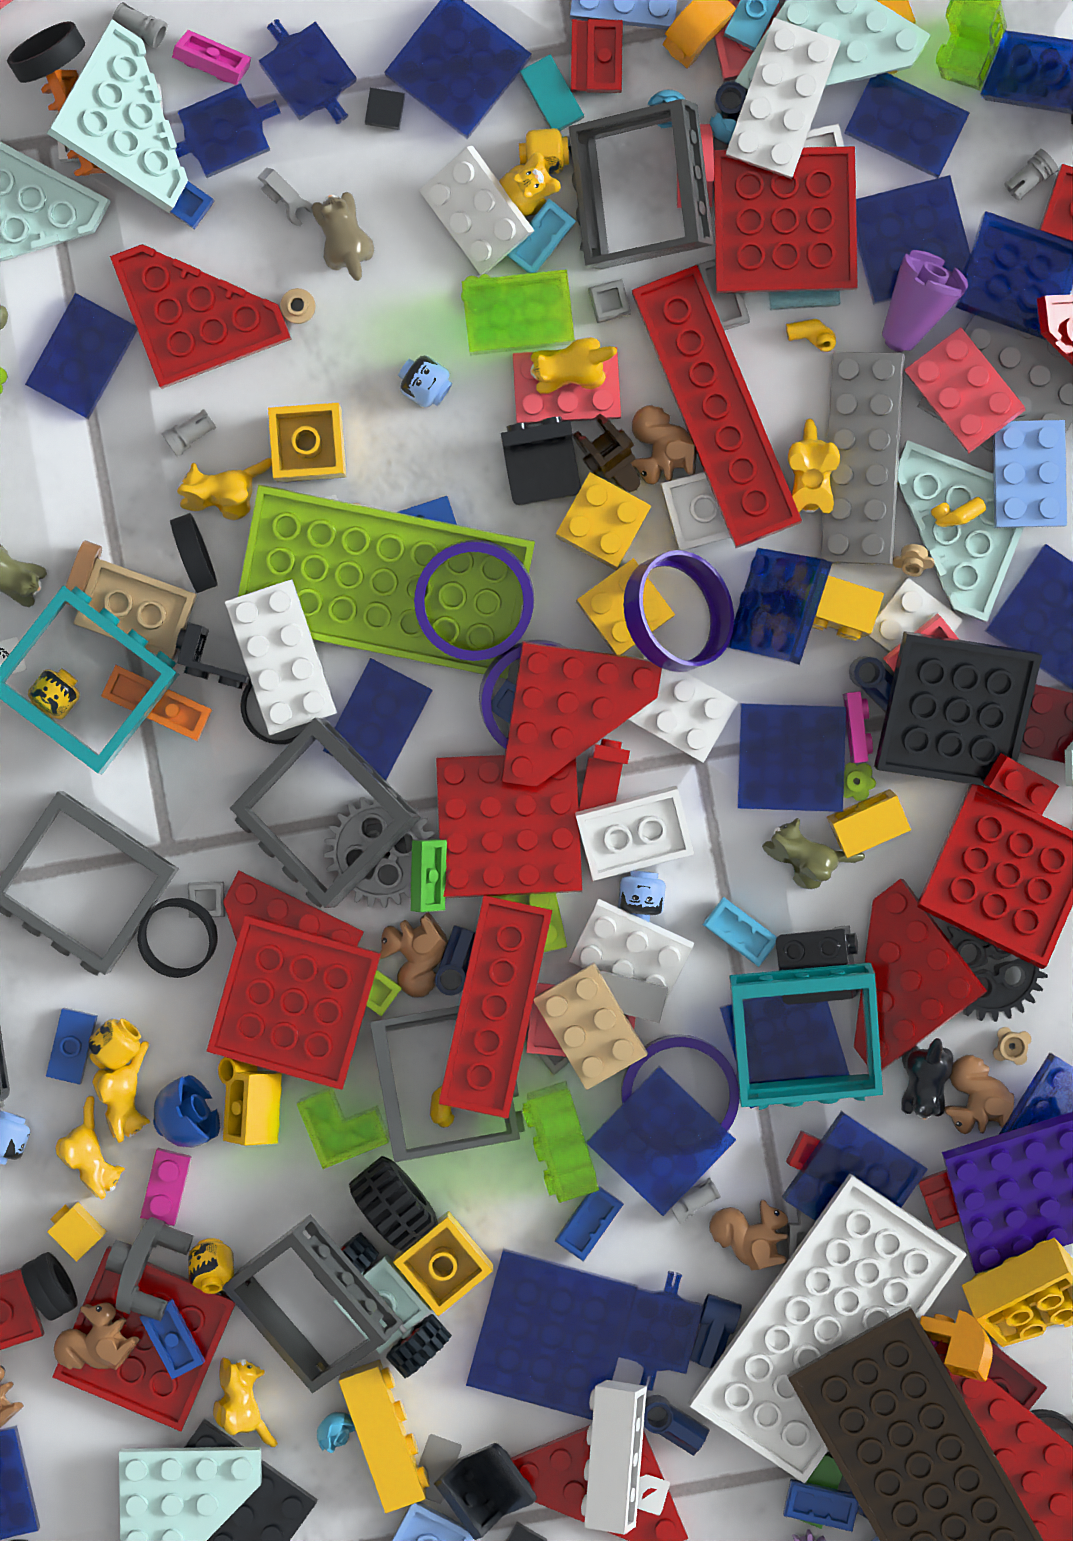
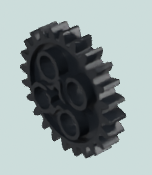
M951 926L946 927L951 934L949 941L959 954L965 945L973 944L975 946L977 955L972 962L966 963L969 968L986 965L988 963L987 957L989 956L992 959L1001 960L1012 955L1006 951L998 952L994 945L964 930ZM1020 958L994 965L993 973L987 969L973 972L977 978L984 977L986 979L988 988L985 994L963 1010V1014L969 1016L976 1009V1017L980 1021H983L986 1012H989V1016L994 1022H997L999 1012H1002L1007 1019H1011V1008L1014 1007L1023 1013L1025 1011L1022 1001L1026 1000L1033 1004L1036 1002L1030 993L1032 990L1043 991V988L1036 983L1037 978H1048V975L1039 971L1038 967ZM1017 966L1021 972L1020 980L1016 984L1009 985L1005 980V973L1008 968Z

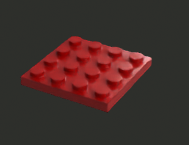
M855 146L803 148L792 179L725 156L727 150H714L716 293L857 290Z
M505 755L436 758L439 839L447 840L446 885L443 897L462 898L483 897L484 895L506 896L582 892L580 830L575 816V812L579 811L576 758L537 787L502 782L501 776Z
M970 784L916 907L1040 969H1044L1049 963L1073 906V831L981 785Z
M245 915L206 1052L343 1090L382 953Z
M111 1246L106 1248L82 1306L86 1304L95 1306L107 1302L112 1303L116 1307L121 1275L105 1269ZM147 1262L138 1284L139 1291L166 1301L173 1298L205 1362L172 1380L139 1318L141 1314L133 1311L128 1314L116 1309L115 1317L112 1320L113 1323L119 1319L126 1318V1322L120 1330L121 1335L126 1339L131 1337L141 1339L125 1362L116 1370L112 1368L97 1369L86 1363L81 1369L72 1368L70 1370L58 1363L52 1377L181 1432L235 1307V1303L229 1296L220 1292L215 1294L204 1293L202 1290L194 1287L189 1279ZM80 1310L73 1329L88 1335L93 1325Z

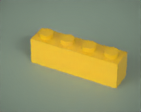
M379 1359L341 1373L338 1381L385 1514L425 1500L426 1488L430 1487L429 1478L424 1466L418 1468L414 1456L418 1454V1447L413 1434H406L403 1421H406L407 1417L401 1400H394L391 1388L395 1387L390 1368L383 1369Z

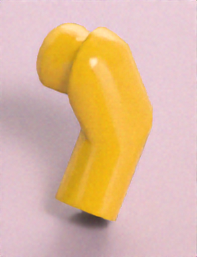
M818 319L786 324L788 341L806 338L823 352L831 351L836 345L835 333Z
M975 497L951 512L948 503L943 502L931 509V514L936 519L934 523L940 527L962 525L984 513L986 505L980 497Z
M440 1086L431 1096L430 1117L434 1123L445 1128L453 1123L455 1116L452 1114L450 1106L438 1104L442 1086Z

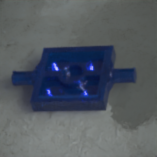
M279 19L274 20V25L271 22L267 29L279 44L273 51L259 60L262 70L299 120H302L314 111L326 108L335 120V123L340 124L349 115L344 111L337 99L345 89L356 83L357 77L316 21L301 32L292 35L288 34Z
M240 83L177 111L184 126V137L186 139L176 143L177 148L175 152L177 158L192 153L200 162L206 178H209L270 151V147L263 134L262 121L281 114L276 100L256 108L247 98L244 88Z
M668 1271L664 1291L634 1288L618 1351V1357L635 1361L644 1367L639 1385L646 1386L647 1384V1390L649 1391L654 1389L657 1371L671 1370L683 1374L687 1373L703 1310L702 1303L686 1300L677 1294L682 1274L676 1272L674 1278V1271Z

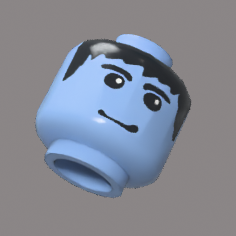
M426 355L420 356L415 362L409 358L398 374L403 379L400 386L402 394L424 408L432 404L438 406L452 385L449 381L450 373L448 369Z
M631 871L630 876H625L621 879L618 907L650 922V915H659L663 911L666 889L664 881L658 879V873Z
M1 1110L0 1164L6 1165L8 1159L17 1160L22 1157L30 1135V1129L24 1124L25 1118Z

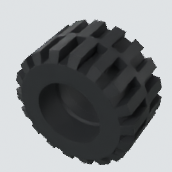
M385 1156L378 1158L349 1183L351 1195L367 1220L391 1246L402 1252L408 1250L438 1225L436 1214L420 1189L393 1160Z

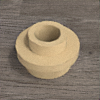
M295 288L284 294L281 299L280 308L286 320L294 324H302L313 317L316 305L313 296L308 291ZM293 301H303V309L298 312L291 309Z

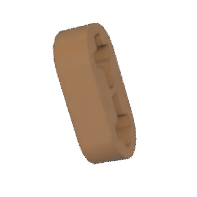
M86 540L83 541L67 580L66 588L72 591L77 586L85 592L96 559L101 557L102 546Z

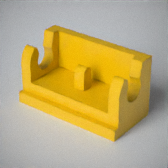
M891 789L827 816L840 849L843 850L846 858L911 831L898 796Z

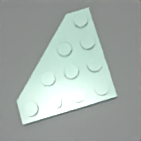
M786 0L775 17L841 41L824 89L827 86L844 82H855L895 70L910 69L931 38V34L877 0ZM770 27L735 80L747 92Z
M111 20L47 134L169 213L174 208L188 181L185 169L180 167L175 152L177 145L169 120H165L160 106L162 99L154 74L149 72L144 57L146 50L143 40L114 20Z
M0 142V262L95 233L111 203L108 198Z
M907 440L899 458L897 484L922 542L929 552V557L935 561L934 569L950 606L954 611L982 622H987L1023 528H994L993 473ZM975 497H980L986 505L984 513L962 525L940 527L934 523L936 519L931 514V509L943 502L948 503L951 512Z
M261 1447L120 1449V1541H207L261 1485Z

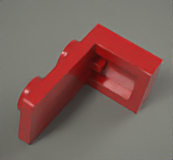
M602 738L600 745L594 744L590 747L579 811L616 802L623 764H628L630 750L621 749L622 742Z

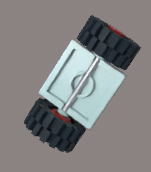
M359 1232L340 1249L402 1320L403 1324L386 1343L376 1350L380 1354L401 1336L402 1338L386 1354V1358L404 1378H408L417 1372L421 1366L423 1367L430 1358L432 1359L444 1347L443 1345L450 1340L449 1338L452 1335L434 1314H430L417 1323L432 1309L396 1267L388 1254L366 1272L363 1271L377 1258L379 1252ZM334 1299L333 1302L355 1325V1327L362 1333V1335L366 1339H368L367 1335L361 1330V1328L355 1323V1321L349 1316V1314L343 1309V1307L337 1302V1300ZM382 1319L379 1321L383 1327L387 1326Z

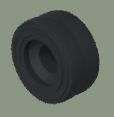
M50 1252L43 1253L22 1266L21 1272L26 1289L32 1301L45 1318L50 1321L55 1320L77 1307L78 1300L73 1284L65 1269Z

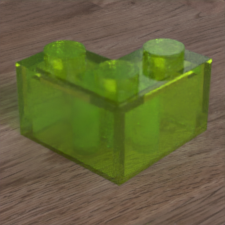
M951 0L945 15L951 35L947 45L942 44L936 57V64L938 65L941 78L980 91L1007 28L1001 0Z
M328 1087L303 1097L297 1102V1107L322 1169L389 1143L390 1135L378 1105L345 1118L333 1087Z

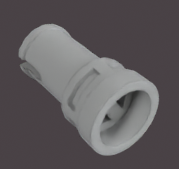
M124 2L118 5L112 20L124 28L137 34L139 38L153 48H157L160 45L168 27L166 22L156 19L151 15L146 16Z
M1043 149L1037 151L1027 161L1028 165L1004 183L1009 192L1020 183L1022 184L1012 194L1016 200L1022 199L1041 180L1045 181L1059 170L1052 157Z
M203 409L179 427L175 425L172 429L163 432L162 435L178 457L191 447V443L212 429H216V426Z
M709 1177L706 1181L687 1192H679L678 1196H671L666 1201L679 1224L686 1221L689 1215L693 1216L694 1211L715 1199H719L721 1196Z

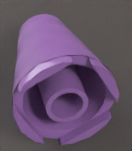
M912 250L909 255L906 253L903 257L882 331L885 344L892 350L897 352L912 350L964 295L968 287L967 279L957 268H954L952 273L944 268L945 260L919 250Z

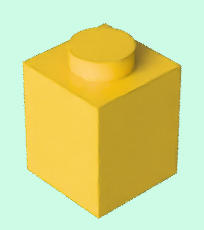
M79 1202L71 1209L65 1204L50 1219L55 1225L47 1231L76 1262L107 1232Z

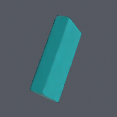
M551 54L520 71L522 79L550 129L555 128L561 131L584 118L581 108Z

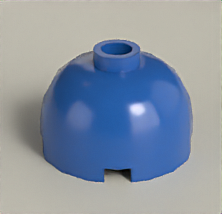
M194 1076L181 1077L168 1084L159 1092L154 1103L153 1124L157 1133L178 1147L193 1148L217 1137L220 1130V1119L217 1109L211 1112L205 1099H212L205 1086Z

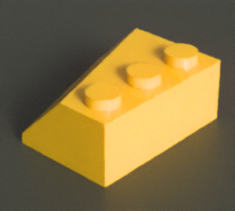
M1055 1237L1037 1243L1033 1249L1019 1256L1006 1259L1002 1265L988 1272L979 1273L972 1280L962 1285L974 1318L1001 1347L1043 1335L1048 1326L1063 1324L1066 1328L1073 1325V1258Z

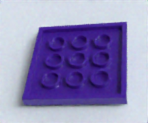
M1073 1112L942 1152L971 1266L975 1274L998 1267L1006 1259L1019 1256L1033 1249L1037 1243L1054 1237L1062 1247L1073 1243Z

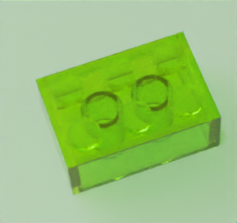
M567 269L461 281L470 356L570 345L575 341Z
M567 1081L527 1093V1102L522 1104V1110L528 1128L535 1126L537 1136L533 1137V1145L538 1161L545 1160L548 1169L543 1170V1177L549 1196L556 1194L558 1203L599 1191L598 1179Z

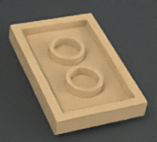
M98 558L84 592L92 598L89 602L92 608L100 613L104 607L120 619L117 627L128 634L133 629L148 641L145 646L147 650L155 654L162 651L172 660H174L178 650L176 649V642L181 628H186L197 597L195 593ZM79 610L77 611L73 624L115 639Z
M595 963L534 997L533 1001L586 1090L648 1055Z

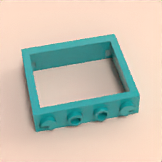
M63 585L0 666V699L96 773L102 775L180 674L173 670L177 664L162 651H159L155 656L147 650L145 646L148 641L133 629L126 634L117 627L120 619L104 607L100 613L89 605L92 598L77 586L70 591ZM67 602L161 673L100 754L96 753L5 683Z
M871 963L729 975L741 1107L758 1106L759 1110H762L774 1104L797 1107L809 1101L832 1104L843 1098L865 1101V1097L883 1095L875 972ZM862 989L868 1074L749 1084L743 999Z

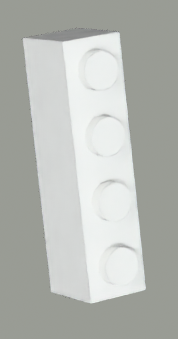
M605 1380L596 1385L595 1389L591 1392L589 1405L590 1409L593 1410V1421L587 1432V1444L590 1445V1459L587 1460L584 1468V1479L588 1481L587 1494H585L581 1505V1513L585 1516L584 1528L625 1535L636 1527L647 1386Z

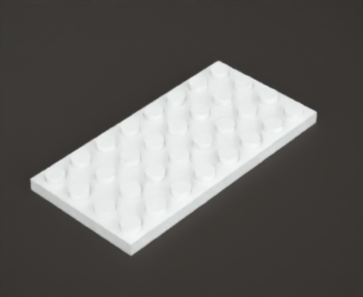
M849 1174L688 1402L689 1406L805 1484L828 1452V1448L787 1375L908 1306H911L920 1321L921 1316H924L967 1254L871 1187Z

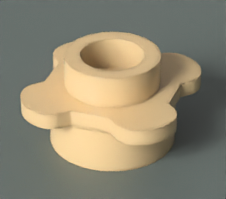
M917 544L904 546L901 549L900 556L893 558V566L902 568L905 574L913 577L921 576L925 569L933 568L935 563L934 559L929 557L928 550Z
M1008 1027L1000 1028L997 1032L999 1038L998 1045L993 1050L994 1058L998 1061L1006 1059L1013 1061L1016 1065H1023L1027 1061L1028 1044L1031 1043L1030 1034L1026 1031L1020 1033L1012 1032ZM1010 1043L1015 1044L1014 1049L1009 1048Z

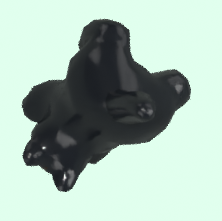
M939 1038L934 1039L928 1049H920L918 1046H915L902 1056L903 1067L906 1069L910 1079L908 1088L901 1101V1110L905 1114H911L914 1111L923 1120L929 1119L933 1115L939 1117L944 1114V1084L949 1079L953 1070L954 1055L948 1048H943L942 1041Z

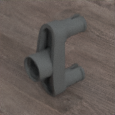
M151 1217L143 1226L133 1245L115 1240L105 1269L121 1275L116 1298V1309L128 1314L133 1311L161 1322L168 1301L139 1291L138 1284L153 1247L156 1248L159 1245L187 1256L194 1235L166 1226L165 1221Z

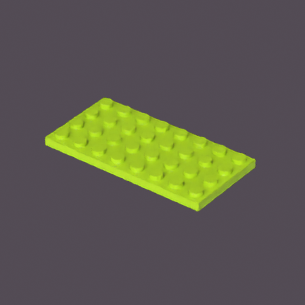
M258 485L238 597L293 579L313 640L485 674L487 668L496 657L479 661L458 659L442 652L426 637L418 623L415 612L414 598L418 579L426 565L437 553L452 544L466 540H484L506 548L522 562L529 574L535 541ZM466 552L455 555L438 566L428 581L425 591V610L428 620L434 631L443 640L455 647L465 650H484L494 647L512 634L520 620L523 605V592L520 582L507 564L492 555L481 552ZM510 665L504 669L499 678H508Z

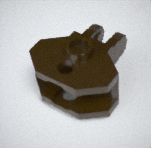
M599 414L595 417V420L603 432L602 435L590 442L579 431L573 434L576 444L585 455L582 460L593 474L600 473L608 480L612 478L618 486L629 493L638 489L641 479L631 464L636 459L631 451V447L634 444L622 429L618 431L610 420Z

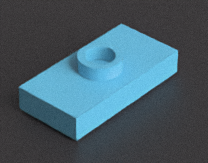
M740 0L724 32V36L754 51L780 0Z
M548 199L529 223L534 232L507 256L531 276H534L577 220L554 201Z
M722 897L702 924L758 967L776 945L777 937L725 897Z

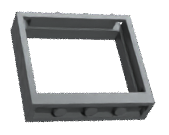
M678 99L569 126L571 146H568V149L573 158L574 173L572 174V184L577 192L578 207L576 209V218L581 226L582 242L580 251L584 252L585 266L605 269L714 245L697 104L684 99ZM672 121L685 237L609 253L595 140Z
M316 717L230 807L237 815L235 818L236 823L248 833L253 832L260 840L258 843L259 847L272 858L276 856L284 865L282 871L285 875L296 883L299 881L308 890L306 892L308 899L320 908L322 906L324 908H335L421 818L326 719ZM316 739L394 819L329 889L313 875L251 810Z
M58 791L0 877V913L7 917H11L14 914L24 921L22 927L37 937L44 934L53 940L51 946L65 956H69L72 953L82 960L80 965L88 972L96 976L100 972L106 975L111 972L137 933L141 921L155 906L179 868L66 792ZM60 811H63L158 875L103 958L6 894V891Z
M459 1006L370 1022L394 1163L520 1139L519 1132L525 1131L522 1111H515L512 1098L508 1119L504 1118L506 1131L406 1149L386 1032L457 1019ZM517 1081L515 1084L513 1097L519 1096Z
M311 1214L242 1266L234 1274V1277L222 1287L312 1394L386 1343L403 1324L402 1320ZM304 1230L311 1236L309 1239L302 1233ZM290 1247L368 1337V1339L331 1365L323 1359L253 1277V1275ZM381 1319L387 1324L386 1327L379 1323Z

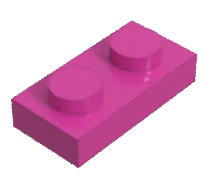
M187 30L176 43L172 58L184 62L188 67L200 69L216 76L220 81L229 82L237 85L247 72L252 58L190 30Z
M861 691L843 694L850 762H867L868 754H873L871 733H865L864 719H869L867 698H861Z
M161 1148L156 1150L140 1218L149 1220L151 1217L165 1221V1224L174 1226L176 1224L192 1156Z

